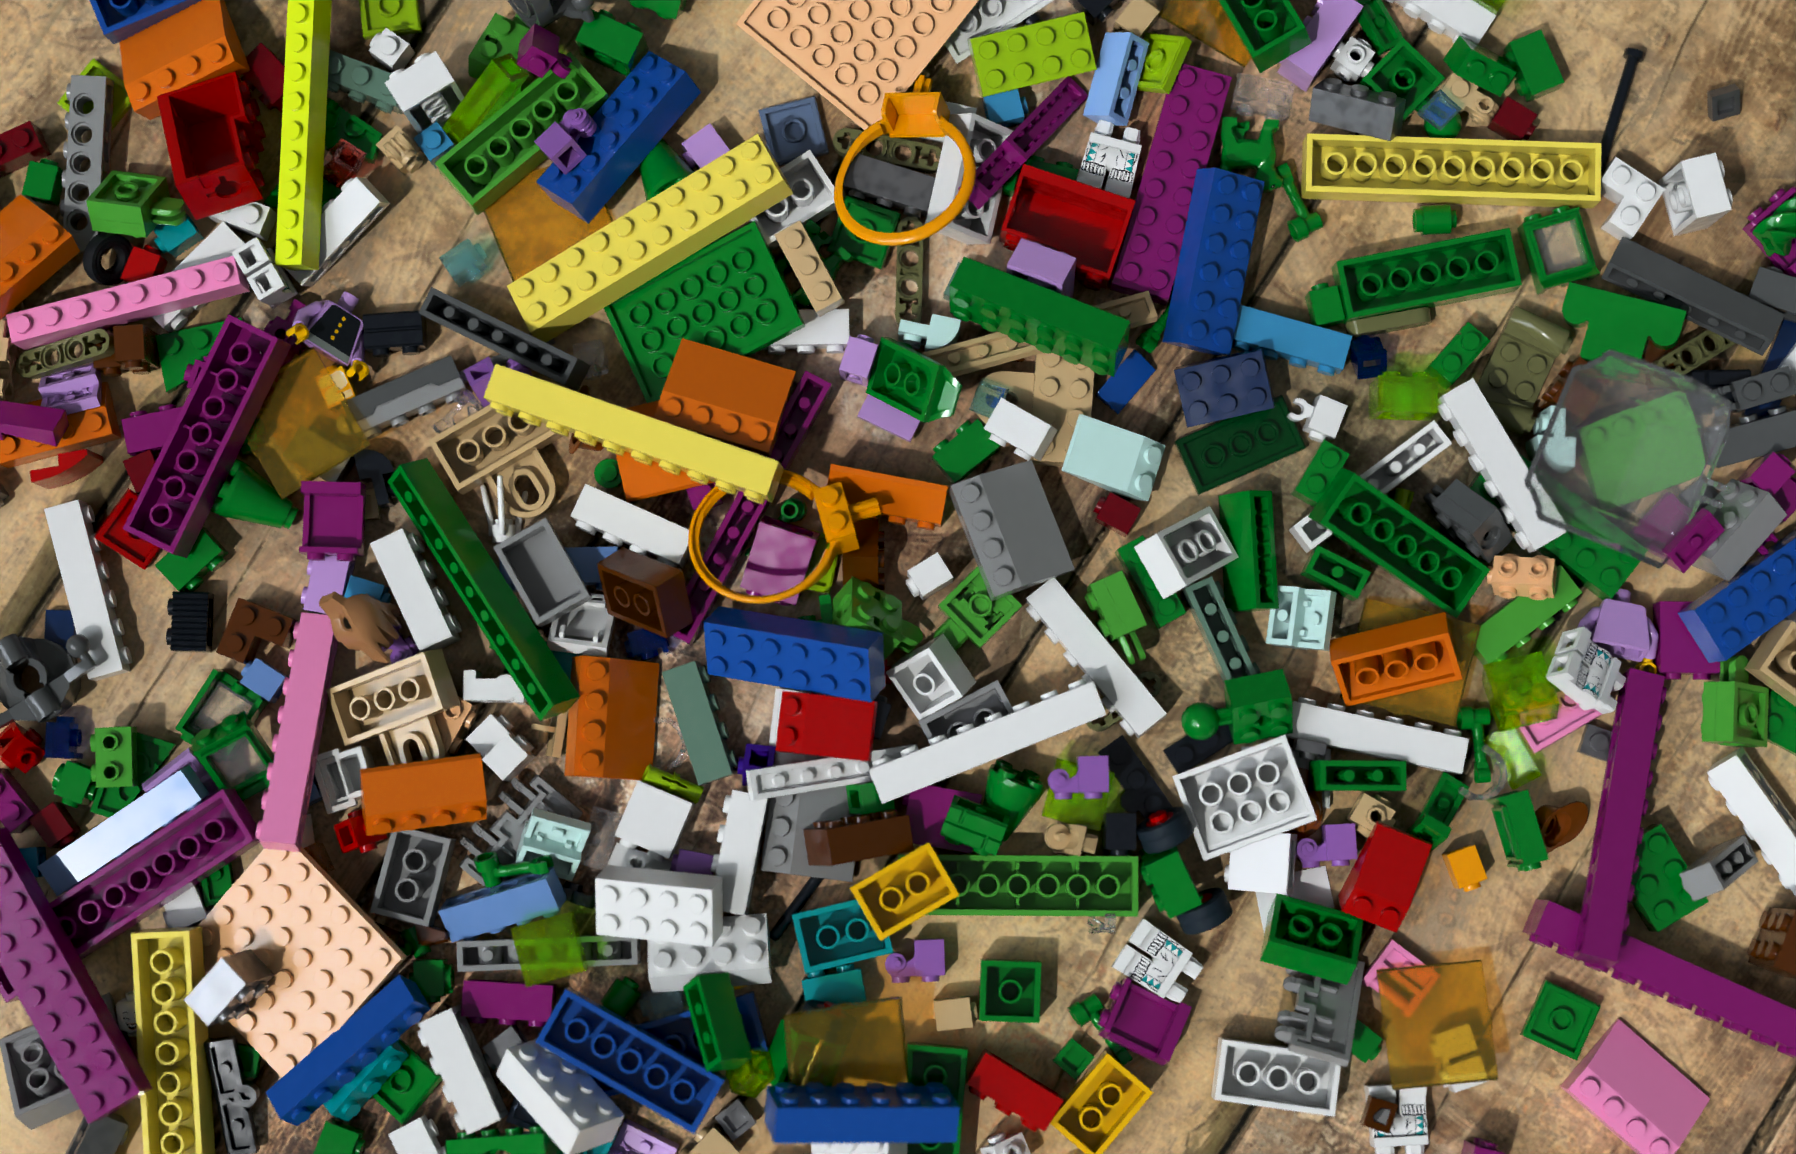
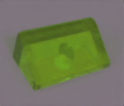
M1512 723L1484 737L1485 744L1512 790L1542 776Z

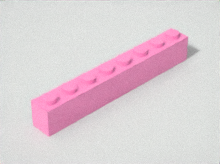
M234 256L10 313L6 315L11 342L26 350L91 330L107 329L250 292L248 280L246 279L247 276L243 274Z
M301 612L300 622L296 621L294 625L293 637L296 639L295 649L290 650L288 657V666L291 667L289 678L286 677L283 683V695H286L284 706H280L277 719L278 723H280L279 734L274 735L272 742V751L275 752L274 762L269 763L267 769V780L270 783L268 792L264 791L262 796L263 821L259 820L256 828V838L259 839L264 849L291 852L301 851L328 702L326 690L331 685L338 641L333 633L330 618L323 614Z

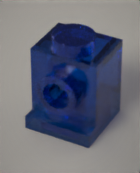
M1362 335L1356 340H1351L1350 360L1357 379L1387 376V351L1383 348L1380 337ZM1375 360L1376 365L1364 367V361Z
M643 628L627 633L629 640L624 641L628 658L641 656L642 661L658 657V651L663 650V653L666 655L671 653L667 638Z
M57 716L56 722H46L45 758L83 759V753H77V747H80L82 742L81 729H78V723H75V717Z

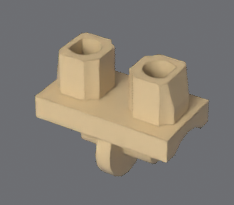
M569 710L566 713L552 717L550 726V718L542 720L541 725L532 724L531 730L539 731L538 743H547L546 756L561 758V755L566 756L567 738H564L565 728L568 726Z
M1061 823L1050 825L1044 833L1045 842L1053 849V853L1081 856L1083 852L1094 854L1098 836L1087 834L1086 826Z

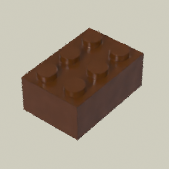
M624 547L597 563L609 615L664 638H669L693 622L691 603L688 599L685 585L686 579L682 570Z
M897 810L880 811L862 816H846L834 821L813 822L814 828L803 830L808 864L811 866H834L914 851L909 815H898Z
M1770 907L1760 918L1759 927L1761 930L1758 938L1753 939L1748 948V955H1750L1748 963L1781 977L1796 979V909Z

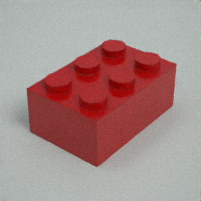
M985 1048L966 1078L967 1084L970 1085L968 1088L970 1089L969 1092L982 1100H985L988 1096L995 1101V1108L1008 1116H1011L1012 1113L1017 1114L1021 1117V1124L1035 1133L1038 1128L1044 1132L1047 1130L1064 1101L1060 1094Z

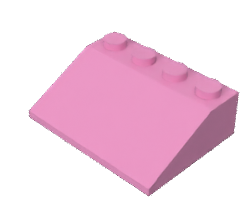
M1617 1019L1560 1085L1564 1091L1637 1154H1674L1680 1148L1710 1100L1705 1093L1620 1019Z

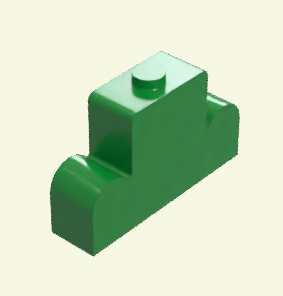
M1569 282L1562 306L1564 320L1569 326L1581 328L1588 324L1580 357L1590 364L1598 365V370L1614 375L1617 370L1634 375L1639 372L1648 340H1651L1652 344L1661 350H1668L1677 345L1687 315L1686 310Z

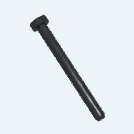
M1626 48L1623 57L1626 59L1625 66L1601 140V174L1604 172L1637 64L1638 62H1643L1645 53L1638 49Z
M809 878L769 932V937L772 940L777 941L780 939L793 921L791 914L800 912L823 881V878Z

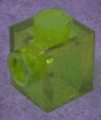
M751 1049L752 1058L738 1069L726 1070V1076L731 1093L756 1098L775 1078L770 1052Z

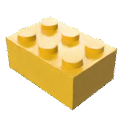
M929 842L850 887L880 941L959 896Z
M1104 1051L1065 1097L1050 1124L1085 1154H1103L1154 1092L1108 1052Z

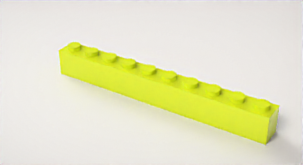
M288 0L275 265L292 271L319 270L332 0Z

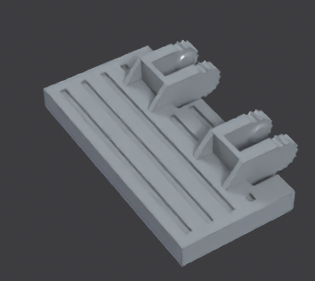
M538 774L529 783L538 794H535L516 777L511 780L512 786L530 799L524 807L518 804L508 793L502 791L498 795L504 803L519 814L516 818L506 809L493 824L490 831L498 836L499 839H496L476 822L471 827L475 834L490 844L485 852L495 851L502 865L515 863L525 823L529 821L534 808L577 820L583 814L578 807ZM463 836L460 839L459 843L477 857L485 853L474 845L469 838ZM467 855L459 866L485 887L482 875L477 872L474 860ZM527 874L502 877V882Z
M1357 960V966L1348 985L1286 968L1287 974L1291 975V977H1285L1283 987L1286 991L1297 994L1294 1011L1282 1010L1278 1012V1022L1287 1026H1277L1274 1036L1278 1040L1289 1043L1287 1051L1347 1067L1351 1056L1365 962Z

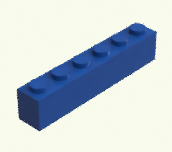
M401 975L395 977L353 1014L338 1031L328 1036L269 1088L266 1094L278 1117L296 1126L308 1120L314 1111L322 1104L328 1102L345 1084L351 1082L355 1075L364 1067L374 1062L378 1055L389 1045L395 1043L406 1030L418 1023L422 1016L431 1008L417 984Z

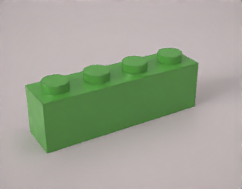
M1561 564L1556 566L1557 579L1554 598L1533 600L1529 597L1516 596L1462 637L1483 666L1490 663L1494 666L1498 665L1509 656L1506 651L1515 645L1517 648H1520L1532 639L1529 633L1537 627L1542 631L1555 621L1553 618L1555 613L1561 609L1565 613L1578 603L1576 597L1583 592Z

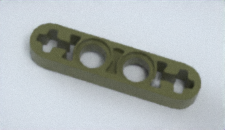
M851 128L838 130L833 137L835 151L845 157L851 145H848L847 149H843L842 143L838 141L844 140L845 136H850V141L854 142L863 131ZM882 135L874 140L880 142L883 146V150L879 155H870L866 147L862 149V153H858L913 171L934 174L937 173L939 162H934L933 166H928L927 160L919 158V164H914L916 149L921 150L920 156L929 157L930 153H935L938 160L940 159L941 149L931 144L901 138H890V136ZM901 146L908 147L912 153L911 157L906 161L898 160L895 157L897 148Z
M905 217L899 222L897 233L902 232V229H906L910 223L914 224L915 229L923 226V224L917 217ZM923 240L913 243H919V247L914 245L903 247L897 245L895 319L898 326L901 319L905 320L900 318V315L906 313V303L900 304V300L906 302L918 300L917 305L912 303L911 309L912 315H917V319L914 318L911 321L921 323ZM909 251L914 252L918 256L917 264L912 267L905 266L901 260L903 254ZM907 280L914 281L918 287L917 292L910 296L903 294L901 291L902 283Z
M95 329L25 351L16 360L17 373L24 378L39 379L109 357L115 353L114 332L105 329ZM104 338L106 339V343H103L102 347L93 346V343L99 344L104 341ZM78 343H81L83 345V353L79 358H76L74 349ZM57 350L59 360L53 366L50 357L53 351ZM32 361L40 362L41 364L32 365L30 370L28 369V365H31Z
M1706 329L1655 360L1650 367L1651 378L1659 385L1669 384L1736 343ZM1705 336L1713 339L1715 343L1713 351L1705 347ZM1683 350H1688L1692 354V364H1687L1683 361ZM1673 363L1676 368L1664 375L1661 370Z

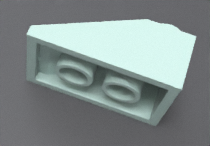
M1079 414L1061 471L1124 498L1148 501L1166 446L1146 436Z

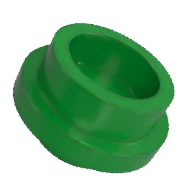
M605 459L597 464L594 476L600 486L614 488L622 482L616 460Z

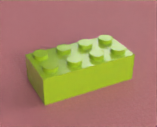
M1084 12L1067 14L967 39L979 93L982 97L1097 70Z

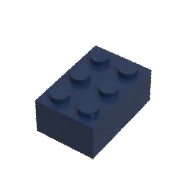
M1263 347L1178 366L1174 369L1187 428L1275 408L1276 404Z

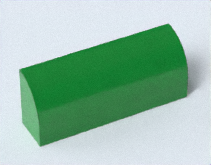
M1247 490L1219 496L1220 525L1239 558L1223 566L1226 608H1231L1233 613L1279 609L1272 491Z

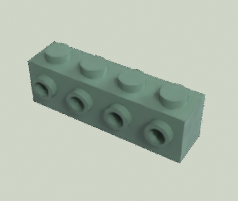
M329 49V91L337 93L338 90L345 92L349 98L360 103L368 101L376 104L375 107L389 114L392 111L403 114V111L384 83L389 80V76L392 73Z
M1211 576L1184 588L1182 593L1223 683L1224 680L1261 673L1256 662L1252 663L1247 654L1250 648L1243 635L1239 636L1235 625L1238 623L1232 609H1227L1222 599L1225 597L1219 581L1214 582Z
M693 661L663 671L662 675L698 785H705L737 774L735 767L738 766V760L734 750H729L726 742V739L729 738L728 729L724 721H719L716 711L720 710V706L715 693L710 694L707 683L711 682L710 675L707 674L706 665L701 666L699 661Z

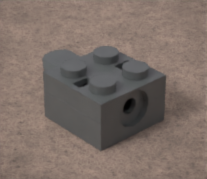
M1455 479L1445 490L1436 484L1431 489L1434 495L1427 493L1423 497L1426 504L1437 513L1435 518L1446 529L1444 531L1446 537L1455 544L1458 542L1462 543L1464 549L1475 559L1481 557L1490 563L1494 556H1497L1514 539L1498 508L1458 479Z

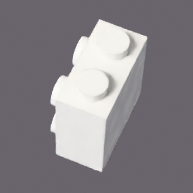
M638 780L614 836L621 838L619 844L636 850L637 845L647 849V856L663 862L664 857L672 859L695 804Z
M1280 833L1228 852L1230 853L1229 865H1226L1224 871V880L1228 883V889L1293 894L1297 834Z

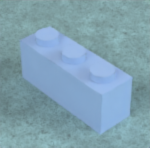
M1105 32L1096 65L1097 70L1094 72L1083 116L1096 123L1099 120L1113 123L1114 126H1127L1149 42L1132 32Z

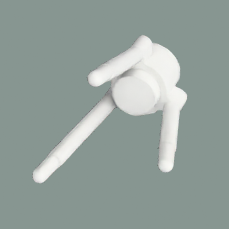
M497 476L498 519H495V523L486 486L481 485L482 500L489 526V536H492V543H501L521 532L522 518L516 517L515 525H513V519H505L503 476ZM524 491L522 493V499L526 503L528 498V492Z

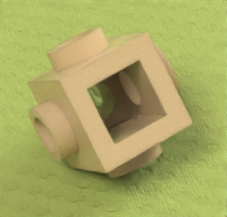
M1361 793L1346 820L1355 823L1357 826L1355 831L1368 838L1376 821L1393 827L1396 819L1392 817L1396 811L1389 807L1391 802L1377 794L1373 798L1366 793ZM1372 812H1374L1376 815V819L1374 822L1371 820L1370 817Z

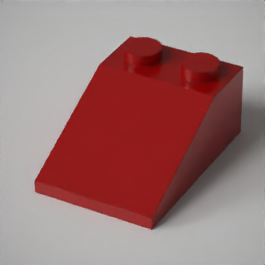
M782 691L775 751L871 762L878 702Z
M1376 821L1338 895L1341 911L1397 933L1410 908L1432 843Z

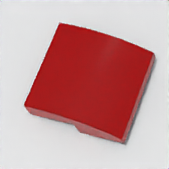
M88 449L57 454L59 466L31 470V483L46 489L70 484L97 469L104 462L103 456Z

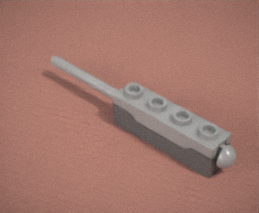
M553 338V339H551L550 341H548V342H546V343L549 344V345H552V344H555L556 342H555V340H554V338ZM499 354L490 359L494 365L503 366L510 358ZM451 355L343 401L342 404L349 418H346L345 414L339 417L337 421L338 430L347 436L356 433L359 439L363 437L366 440L375 438L382 434L381 429L391 425L393 428L400 427L408 423V418L418 413L420 416H425L436 410L435 406L441 403L453 404L463 399L462 394L468 392L464 385L468 382L463 370L458 371Z

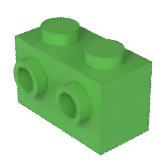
M137 727L95 728V734H91L90 748L92 752H95L96 764L91 766L92 782H96V788L138 786Z

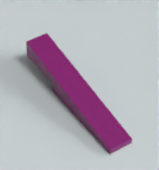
M1070 76L1066 77L976 169L975 184L969 201L978 209L996 193L1088 97V94Z
M0 400V440H4L8 434L57 447L69 427L65 409Z

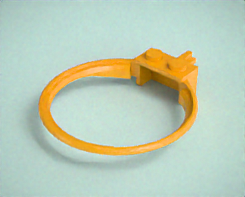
M919 75V78L915 80L913 92L885 93L881 109L882 119L869 126L855 139L847 151L836 177L834 202L840 220L851 233L873 244L885 246L905 245L934 235L959 215L968 202L974 188L976 163L973 152L961 131L949 122L951 112L942 93L931 92L933 81L931 78H926L925 75ZM888 133L890 138L949 136L960 149L964 163V175L955 199L938 217L916 229L898 233H883L862 226L849 214L843 200L844 177L853 159L869 143Z
M784 470L780 484L799 491L811 501L815 498L827 543L830 542L829 549L824 550L818 565L803 581L788 590L776 594L757 596L742 594L725 587L710 573L702 559L700 551L702 525L714 504L727 494L715 486L699 503L690 523L688 547L692 563L699 576L708 586L730 599L746 603H771L790 598L807 590L821 580L829 571L836 555L860 549L853 522L881 515L877 497L848 505L841 482L819 487L802 475Z

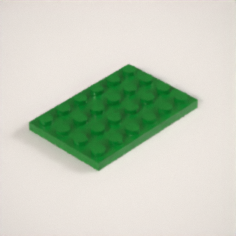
M755 221L704 247L604 307L647 403L660 400L682 338L748 357L805 327V323L775 259Z

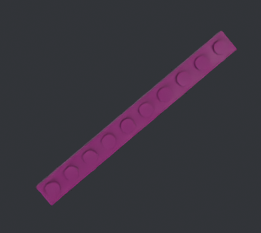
M805 370L785 407L771 457L759 455L779 461L784 470H789L832 391V384ZM740 491L702 558L710 573L724 586L771 503L766 500L763 505L746 499L747 497L743 496L744 493ZM697 571L694 572L686 587L688 599L691 603L693 622L672 635L690 646L693 645L704 625L703 622L709 616L720 596L718 592L702 580Z
M1629 668L1623 674L1626 677V681L1618 692V703L1615 709L1573 958L1607 968L1620 961L1625 950V944L1621 940L1623 931L1627 930L1630 919L1626 910L1627 904L1631 902L1634 894V885L1631 884L1632 873L1634 874L1638 868L1639 856H1636L1637 845H1640L1644 834V828L1640 827L1641 818L1645 816L1648 808V799L1645 798L1646 788L1650 787L1653 778L1650 763L1655 758L1658 744L1654 742L1655 733L1659 731L1662 723V715L1659 714L1660 704H1663L1667 693V688L1663 686L1665 676L1634 668Z

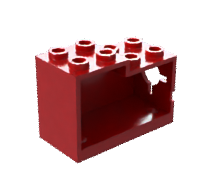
M236 71L157 96L175 186L195 220L263 199L261 187L265 186V182L260 169L256 168V164L260 163L258 152L264 151L262 138H266V134L261 121L257 120V116H261L256 99H250L252 96L246 81H240Z
M1023 164L1014 195L1001 228L999 242L1004 243V248L1014 251L1021 238L1031 242H1038L1050 249L1065 252L1076 258L1075 279L1083 281V286L1092 290L1106 289L1136 200Z

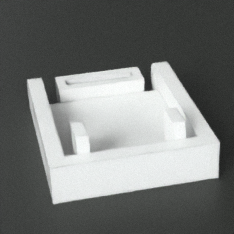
M590 593L593 599L552 621L547 640L551 651L607 657L616 617L608 614L604 595Z

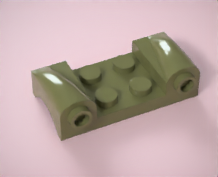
M1518 306L1511 310L1477 383L1505 432L1515 439L1521 437L1524 432L1529 434L1533 428L1536 417L1532 416L1534 412L1532 408L1554 360L1560 353L1564 355L1567 353L1573 340L1568 337L1570 330Z

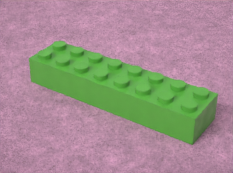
M898 854V860L907 854ZM937 855L959 896L926 914L1138 917V856Z

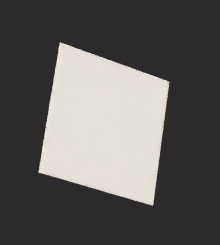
M1326 866L1294 872L1293 894L1282 895L1335 909ZM1255 892L1265 934L1268 913L1276 893Z

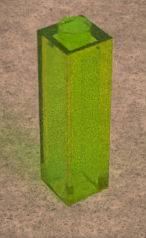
M511 53L492 59L442 129L457 145L506 105L529 74L524 68L517 65V60Z

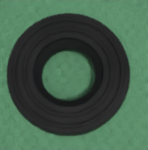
M103 232L94 236L87 244L83 254V267L86 274L93 281L102 285H116L122 282L121 275L133 248L131 243L119 234ZM113 248L116 251L115 263L110 269L105 270L101 265L102 256L107 249Z

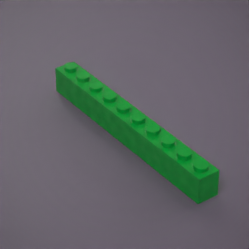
M427 458L400 464L387 481L539 721L566 713L580 697L579 693L439 478L437 472Z

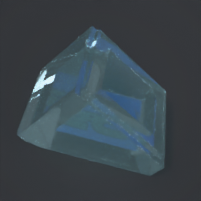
M1439 89L1417 114L1441 131L1461 108Z
M982 378L969 410L990 418L1001 398L1006 399L1009 388L987 378Z

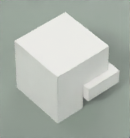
M358 746L341 752V748H337L318 755L315 776L327 814L336 813L358 805L357 801L361 800L360 769L375 767L369 747Z

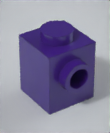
M746 743L744 757L739 756L737 774L742 775V786H748L746 770L774 766L776 753L774 746Z

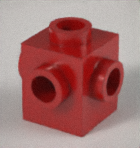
M14 721L0 733V759L10 769L13 770L17 767L26 774L32 767L38 765L47 753L41 744L43 738L34 729L29 728L26 730Z
M362 809L347 814L349 819L333 825L343 854L357 849L360 850L361 854L378 848L376 843L387 838L386 834L367 836Z

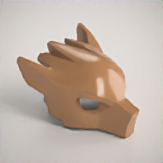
M332 592L321 597L319 606L330 618L332 630L338 642H342L348 649L362 650L374 661L386 664L390 662L382 647L388 649L393 644V640L399 638L398 633L393 627L399 626L396 616H403L398 605L380 602L367 594L352 595L349 598H345L337 592ZM344 617H347L351 629L344 626Z

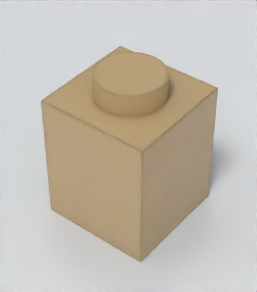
M1131 0L1115 21L1114 30L1117 32H1132L1143 39L1157 21L1160 11L1157 10V5L1152 0Z
M969 996L934 1000L937 1031L972 1028V1020H978L976 1002H970Z

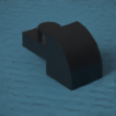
M362 449L353 451L359 479L363 483H373L378 506L383 509L395 506L393 498L397 496L387 482L388 478L397 469L393 462L374 450Z

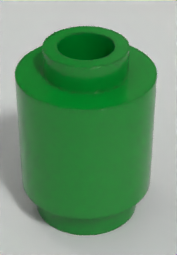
M1449 204L1420 206V209H1413V231L1421 232V235L1450 234L1451 229L1456 228L1457 225L1456 210H1451Z
M627 976L623 979L617 977L601 999V1005L625 1018L641 995L637 991L639 985Z

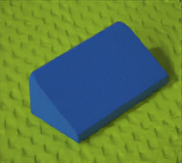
M1134 349L1118 367L1115 376H1111L1096 393V397L1118 415L1155 372V369Z

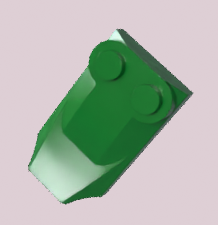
M881 337L866 393L922 422L929 423L940 418L953 416L962 389L961 383L944 365L912 349L910 344L898 342L889 337Z

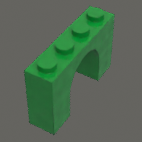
M540 1125L529 1127L530 1131H524L523 1126L510 1127L505 1129V1133H499V1128L481 1130V1135H476L475 1132L467 1135L466 1131L457 1132V1138L446 1140L447 1154H498L501 1150L509 1154H563V1151Z

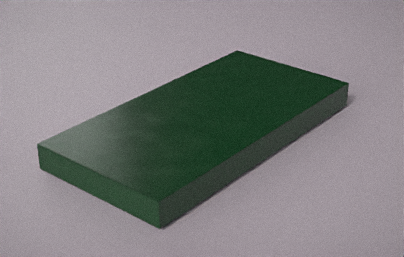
M1283 395L1274 398L1275 408L1224 419L1174 442L1197 495L1306 449L1295 422L1287 418L1290 411Z

